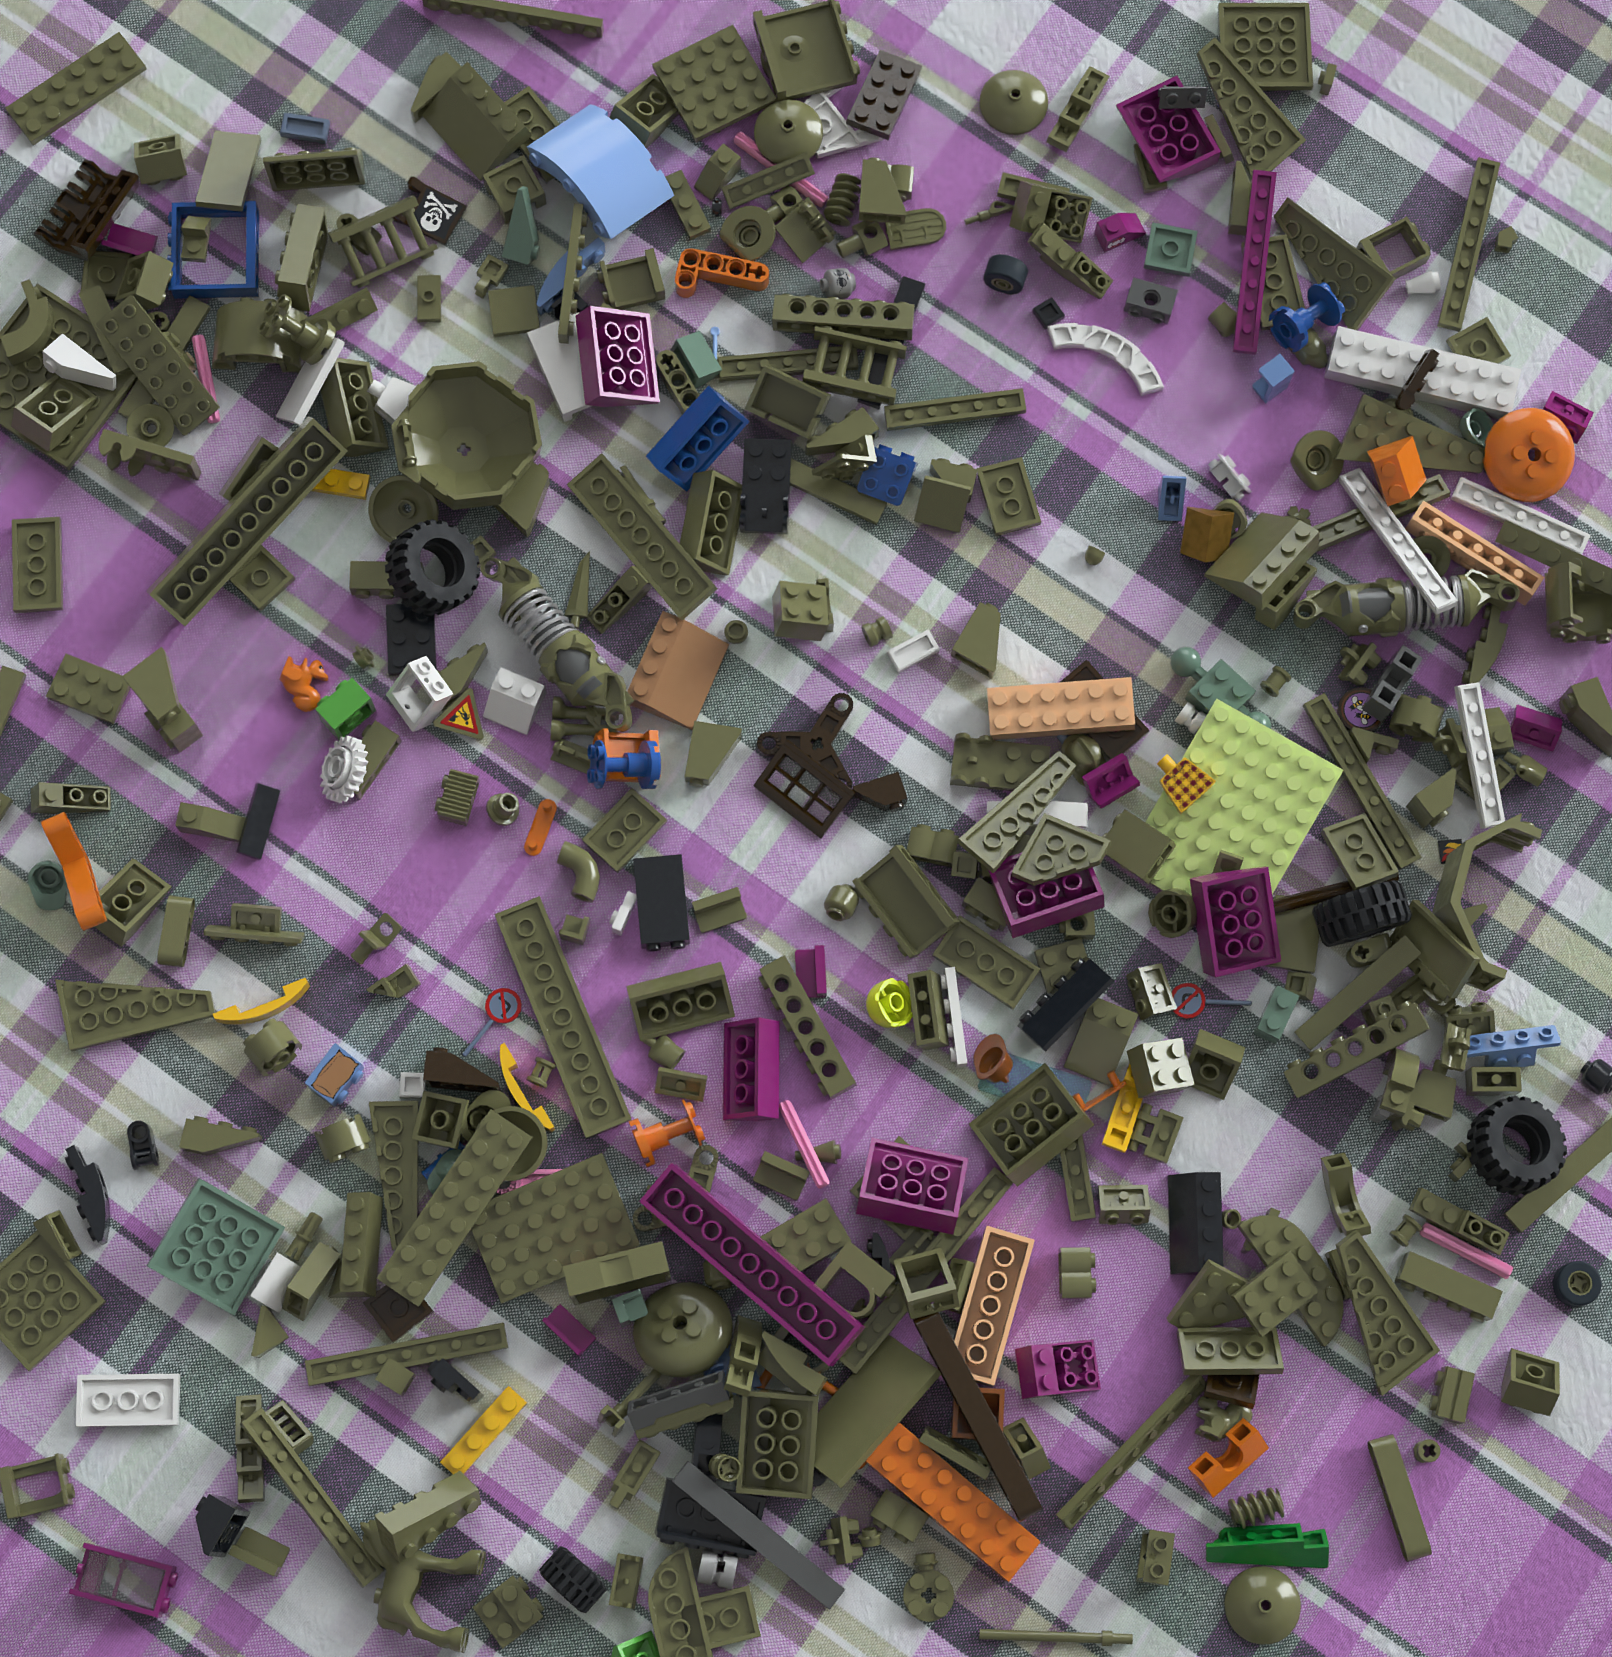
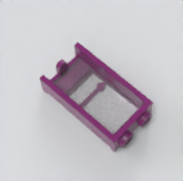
M90 1543L83 1544L82 1548H85L86 1551L82 1563H79L76 1569L78 1577L75 1587L70 1588L68 1594L157 1618L162 1617L163 1613H167L171 1602L168 1594L170 1588L175 1587L178 1579V1573L175 1572L176 1566Z

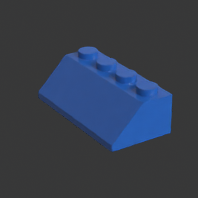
M708 385L650 450L646 457L659 472L687 492L691 487L693 473L706 471L749 423V420Z

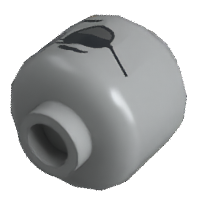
M846 268L828 269L824 273L823 278L820 279V289L822 292H825L827 298H848L856 288L855 276Z

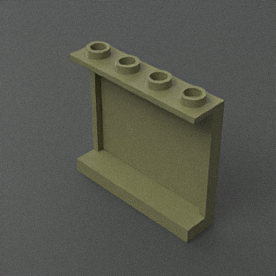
M828 0L763 16L762 10L753 12V26L777 101L794 100L857 84V75L860 74L858 61H854L852 57L854 49L851 40L847 41L845 35L848 34L845 20L841 21L839 16L841 14V7L838 0ZM789 36L804 38L809 45L807 57L799 62L786 60L780 52L782 41ZM792 46L791 50L798 51L799 47Z

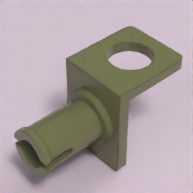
M384 913L370 930L359 932V935L364 940L350 954L357 963L363 965L364 961L374 950L386 949L401 932L402 926L388 913ZM384 922H389L393 927V932L389 936H384L380 931V926Z

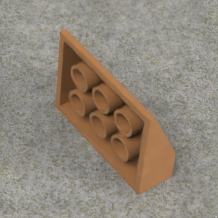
M662 611L627 691L635 700L631 706L693 730L694 721H697L729 644L685 619L681 620L675 615Z

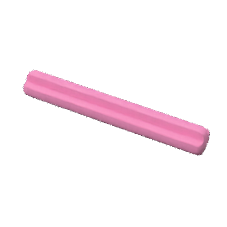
M202 334L192 337L199 380L217 402L206 340ZM219 410L207 418L208 423L212 424L220 421Z
M789 1100L781 1102L779 1110L815 1185L819 1189L829 1185L828 1177L799 1117Z
M1424 1223L1420 1231L1422 1237L1504 1279H1508L1513 1270L1511 1265L1429 1223Z

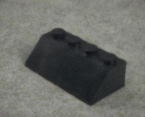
M1086 956L1083 959L1081 957L1078 958L1071 965L1070 968L1072 970L1066 976L1062 975L1054 982L1053 986L1055 988L1049 994L1047 992L1042 994L1036 1001L1038 1005L1032 1011L1027 1010L1019 1018L1020 1023L1017 1026L1045 1052L1115 982Z
M1192 1172L1168 1175L1170 1275H1197L1208 1259L1224 1267L1221 1172Z
M209 1494L207 1498L203 1496L195 1509L198 1511L195 1518L204 1554L213 1557H225L251 1512L226 1497Z

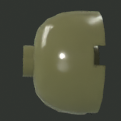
M1178 888L1163 890L1149 904L1148 915L1150 923L1153 927L1156 926L1160 931L1159 934L1168 938L1180 937L1193 929L1197 922L1195 903L1192 896L1185 890Z

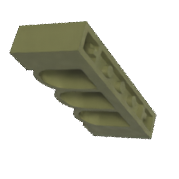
M849 1240L815 1282L825 1292L844 1269L863 1284L870 1294L867 1307L859 1312L846 1310L855 1319L859 1320L868 1317L874 1311L877 1304V1296L881 1300L885 1296L889 1298L897 1288V1285H895L897 1279ZM782 1325L774 1334L776 1338L784 1342L792 1335ZM767 1345L763 1348L758 1361L762 1367L793 1392L814 1395L795 1381L781 1367ZM823 1361L821 1365L811 1369L821 1374L830 1366Z

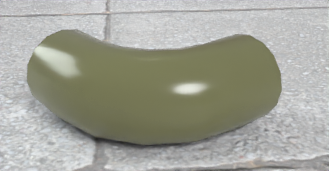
M565 841L560 850L557 864L568 867L575 873L576 880L571 895L581 901L593 903L600 881L597 863L589 852Z

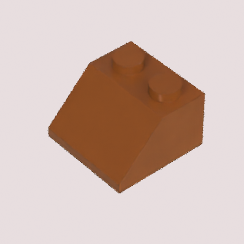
M979 1388L1003 1432L1005 1389ZM953 1398L950 1439L975 1440Z

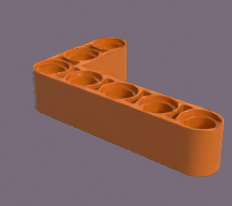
M62 812L41 821L43 830L62 865L74 912L81 929L85 931L106 922V915L91 863L66 813Z

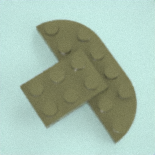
M1260 1215L1247 1218L1238 1223L1236 1226L1266 1268L1231 1295L1233 1301L1259 1337L1266 1335L1296 1310L1319 1344L1325 1347L1334 1338L1340 1327L1344 1305L1340 1286L1305 1234L1295 1224L1284 1218Z
M688 1547L677 1550L669 1555L655 1571L649 1586L648 1605L660 1657H713L712 1648L761 1636L749 1585L699 1598Z

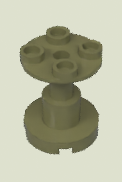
M285 294L281 295L275 303L270 301L264 309L266 316L258 328V333L269 338L282 328L292 334L291 339L301 345L300 358L310 365L319 362L323 358V355L320 353L324 348L329 350L336 333L335 327L332 326L334 324L326 319H321L312 325L306 320L298 322L288 316L292 302L291 298Z

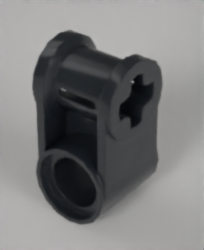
M143 1121L132 1122L128 1126L127 1136L133 1170L135 1171L139 1167L151 1164L159 1166V1155L152 1127ZM140 1126H144L146 1129L145 1136L141 1139H136L135 1130Z

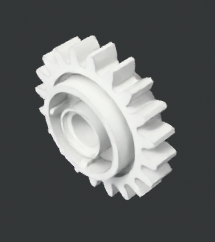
M347 735L346 737L341 736L339 741H334V748H329V753L324 757L325 760L321 766L322 774L320 775V778L323 779L320 787H324L322 794L326 795V799L342 803V801L347 802L348 797L353 798V791H359V786L363 783L364 775L367 772L366 765L368 763L365 760L368 752L364 751L365 745L361 744L362 740Z

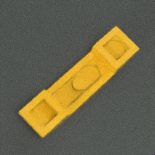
M306 978L282 986L285 996L241 1013L239 1008L234 1005L213 1013V1017L218 1023L234 1025L254 1023L270 1018L297 1002L309 989V982Z
M501 1044L500 1062L502 1072L516 1103L520 1108L533 1113L541 1121L545 1130L549 1132L555 1131L542 1106L532 1110L511 1074V1071L518 1068V1065L506 1044Z
M1130 1062L1123 1079L1127 1084L1119 1090L1102 1141V1145L1123 1153L1127 1150L1143 1098L1138 1097Z

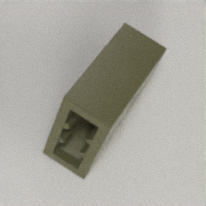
M875 157L868 158V160L863 159L858 221L905 224L906 210L887 162Z
M534 462L500 505H493L526 537L532 532L549 488V471L542 464L539 463L537 465Z
M980 602L952 648L951 656L992 679L997 663L1001 613L992 604Z
M160 647L122 677L158 723L163 726L174 722L178 718V714L181 713L169 657L165 650Z
M694 721L685 771V782H689V785L693 787L709 786L741 740L742 728Z
M319 1241L288 1284L282 1307L283 1310L302 1321L305 1320L338 1266L341 1254L333 1246L325 1245Z

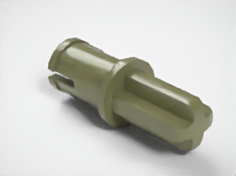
M310 1212L300 1230L295 1232L297 1235L285 1254L291 1257L297 1248L298 1250L293 1259L299 1261L309 1242H313L312 1237L323 1221V1218L314 1212Z

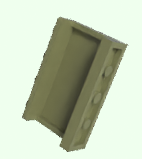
M895 845L889 850L890 853L852 882L855 885L854 890L861 899L865 898L869 903L868 909L876 918L879 917L884 923V931L891 938L894 937L899 943L897 945L899 951L905 957L914 958L956 926L960 920L904 846Z

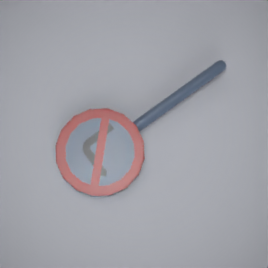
M1182 983L1172 991L1177 1007L1173 1012L1180 1018L1185 1019L1195 1018L1200 1015L1205 1004L1252 1005L1251 1001L1205 999L1202 989L1192 983Z
M499 988L488 995L485 1009L490 1020L462 1053L463 1057L469 1054L494 1021L500 1024H507L513 1022L519 1016L522 1003L515 991L509 988Z

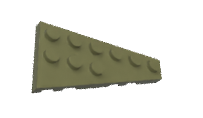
M1215 37L1198 51L1196 55L1251 179L1253 170L1273 171L1299 148L1306 139Z
M1287 197L1274 215V218L1284 233L1287 234L1288 239L1291 240L1318 284L1327 283L1337 300L1343 303L1345 312L1342 314V320L1349 329L1358 331L1396 278Z
M1363 394L1334 460L1370 463L1367 451L1413 436L1423 468L1481 473L1484 468L1483 458H1485V449Z
M55 979L71 1052L211 1018L213 1013H216L211 991L166 989L164 987L153 988L110 983L99 984L83 981L72 982Z
M1354 1230L1336 1244V1249L1379 1395L1383 1396L1437 1354L1440 1349L1359 1231Z

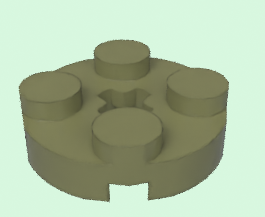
M921 1570L912 1575L906 1582L903 1589V1601L909 1613L915 1618L927 1622L936 1621L947 1615L954 1602V1590L949 1579L939 1571ZM927 1588H931L932 1593H936V1598L931 1599V1603H926V1599L921 1598V1593L926 1592Z

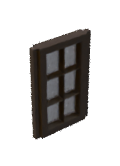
M789 740L785 741L753 785L821 839L856 793Z

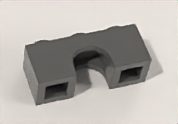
M1402 645L1391 657L1361 709L1382 722L1393 710L1402 694L1400 691L1413 676L1423 658Z

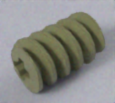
M846 173L836 175L835 183L832 185V191L829 194L830 199L827 200V207L823 211L826 220L843 227L850 225L848 218L853 217V213L850 210H855L856 205L853 202L859 200L856 194L861 192V188L857 186L861 184L859 178Z
M1271 1487L1267 1488L1266 1495L1262 1490H1259L1256 1493V1498L1252 1493L1247 1494V1501L1243 1496H1238L1237 1504L1233 1499H1228V1508L1235 1527L1236 1523H1239L1245 1529L1246 1520H1249L1252 1526H1255L1256 1517L1262 1523H1265V1515L1267 1514L1271 1520H1275V1512H1278L1281 1518L1284 1517V1505L1277 1488H1275V1492Z

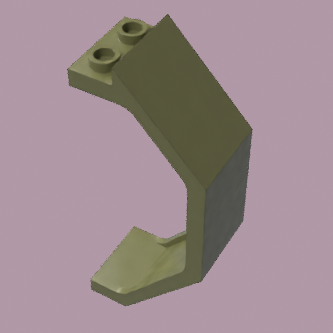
M1522 813L1466 840L1447 855L1432 911L1443 924L1481 959L1466 984L1482 991H1487L1504 980L1507 970L1487 962L1461 906V897L1473 851L1488 843H1496L1521 853L1524 846L1529 847L1534 839H1540L1542 829L1535 827L1530 822H1521Z

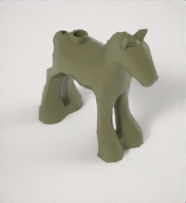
M376 1521L360 1522L361 1530L364 1532L362 1536L364 1548L371 1557H374L378 1564L386 1569L382 1589L377 1588L374 1595V1603L378 1604V1615L376 1618L379 1626L383 1629L394 1630L402 1637L410 1629L413 1637L427 1640L438 1647L465 1653L470 1633L469 1628L454 1627L446 1631L433 1629L421 1620L412 1602L422 1584L423 1573L425 1572L481 1576L485 1564L486 1551L472 1549L457 1558L447 1559L435 1557L418 1550L411 1558H407L399 1564L381 1544Z

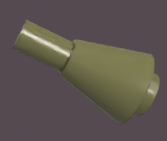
M835 1140L813 1147L820 1162L837 1164V1159H841V1146L836 1144ZM795 1151L796 1161L803 1160L800 1151Z

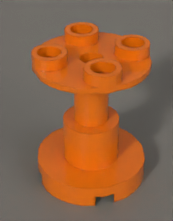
M684 1099L681 1100L687 1117L662 1126V1123L659 1122L642 1129L638 1118L628 1121L630 1126L635 1125L636 1129L632 1130L641 1156H643V1159L648 1157L649 1161L644 1162L646 1168L656 1164L652 1152L669 1146L668 1140L693 1131L699 1146H702L701 1141L706 1139L701 1126H695L692 1119L696 1117L692 1103H686Z

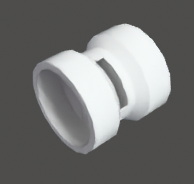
M1188 702L1175 719V722L1179 725H1185L1188 727V731L1195 735L1207 714L1203 711L1198 712L1195 710L1194 705Z

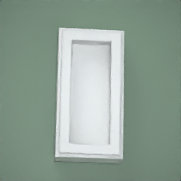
M928 629L888 650L887 655L897 672L900 673L940 652V648Z

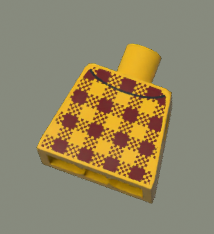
M1167 754L1157 763L1166 774L1160 779L1159 783L1180 814L1187 810L1216 783L1212 777L1187 758H1183L1176 764Z

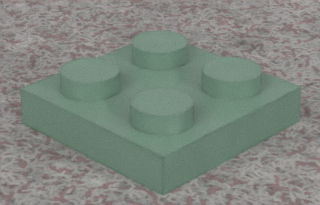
M1152 222L1143 268L1189 277L1198 231Z

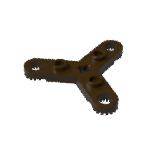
M845 693L835 694L810 732L766 731L762 733L757 739L758 751L764 756L774 757L785 741L789 740L836 778L845 781L847 786L852 789V781L832 747V743L853 711L852 698ZM845 700L848 703V708L845 711H838L835 707V702ZM771 738L775 741L776 745L773 749L766 750L762 746L763 740ZM818 739L821 740V746L823 748H817L816 750H813V744L811 743V741L816 742ZM828 789V791L833 797L840 798L834 792Z

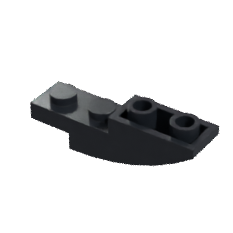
M73 1145L65 1149L68 1154L65 1160L70 1170L75 1169L78 1178L75 1181L81 1193H86L77 1198L80 1205L76 1207L81 1218H86L90 1225L87 1231L92 1241L97 1240L99 1244L104 1245L108 1241L110 1229V1204L105 1181L99 1165L94 1162L87 1165L80 1149Z
M717 1413L707 1416L700 1422H695L691 1464L714 1483L716 1478L709 1471V1462L714 1455L720 1452L723 1414Z

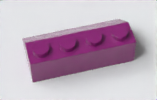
M758 1017L724 1023L723 1120L765 1121L779 1119L780 1021Z

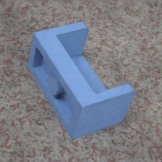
M1278 354L1259 369L1258 372L1262 378L1253 383L1252 388L1266 404L1288 388L1295 371L1283 356Z

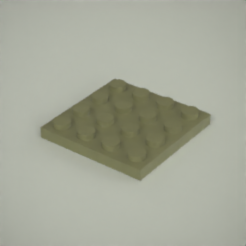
M1309 3L1218 4L1219 42L1262 91L1313 89Z
M734 25L722 29L652 64L655 74L695 142L721 131L777 102V98Z
M38 1230L0 1263V1340L30 1372L107 1302L70 1260L64 1262Z

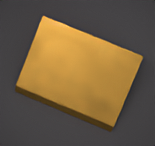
M1187 507L1180 553L1203 562L1217 561L1229 548L1234 512Z

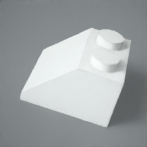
M500 667L490 689L483 718L528 735L546 695L545 685Z

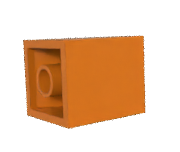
M1413 436L1367 451L1380 494L1387 506L1411 499L1427 481Z

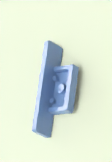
M1555 1025L1470 1035V1048L1467 1058L1485 1056V1067L1534 1066L1537 1049L1560 1046L1561 1040Z

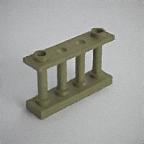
M409 196L327 233L331 242H337L345 252L356 277L349 280L353 287L356 285L358 288L364 287L371 283V278L418 257H421L423 260L434 255L433 251L438 249L435 243L427 244L413 213L415 212L414 207L419 205L415 196ZM400 213L402 216H405L419 247L418 250L406 254L392 223L394 221L393 217ZM378 223L381 226L384 225L398 259L385 264L371 233L373 230L371 226ZM358 232L359 235L363 236L377 267L365 274L350 243V236Z
M815 326L814 339L820 342L814 367L811 370H804L803 382L822 391L886 405H894L897 389H894L891 383L897 358L905 359L907 346L898 341L886 342L835 331L829 326ZM829 343L842 345L837 371L833 375L825 374L822 371ZM852 348L865 350L860 376L856 380L848 379L845 376ZM874 353L888 355L882 384L879 385L871 384L868 381Z

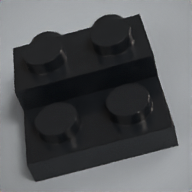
M443 1358L440 1361L436 1359L426 1370L433 1377L430 1382L443 1393L446 1390L453 1393L459 1386L456 1391L468 1402L472 1399L478 1402L484 1396Z

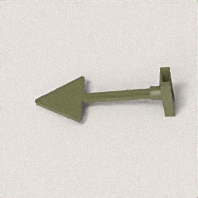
M680 1324L676 1329H683L687 1324ZM653 1369L621 1404L617 1403L613 1409L607 1404L600 1411L597 1421L601 1424L605 1420L610 1427L614 1426L612 1435L616 1437L625 1425L626 1421L624 1418L627 1416L628 1402L641 1398L662 1374Z

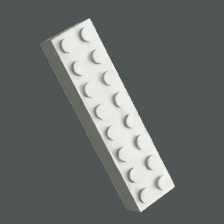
M1338 326L1333 336L1324 378L1399 395L1424 352L1434 348ZM1434 349L1440 353L1437 357L1439 362L1432 372H1428L1424 380H1426V383L1419 393L1415 392V400L1466 412L1473 408H1480L1489 417L1500 419L1509 412H1512L1521 369Z

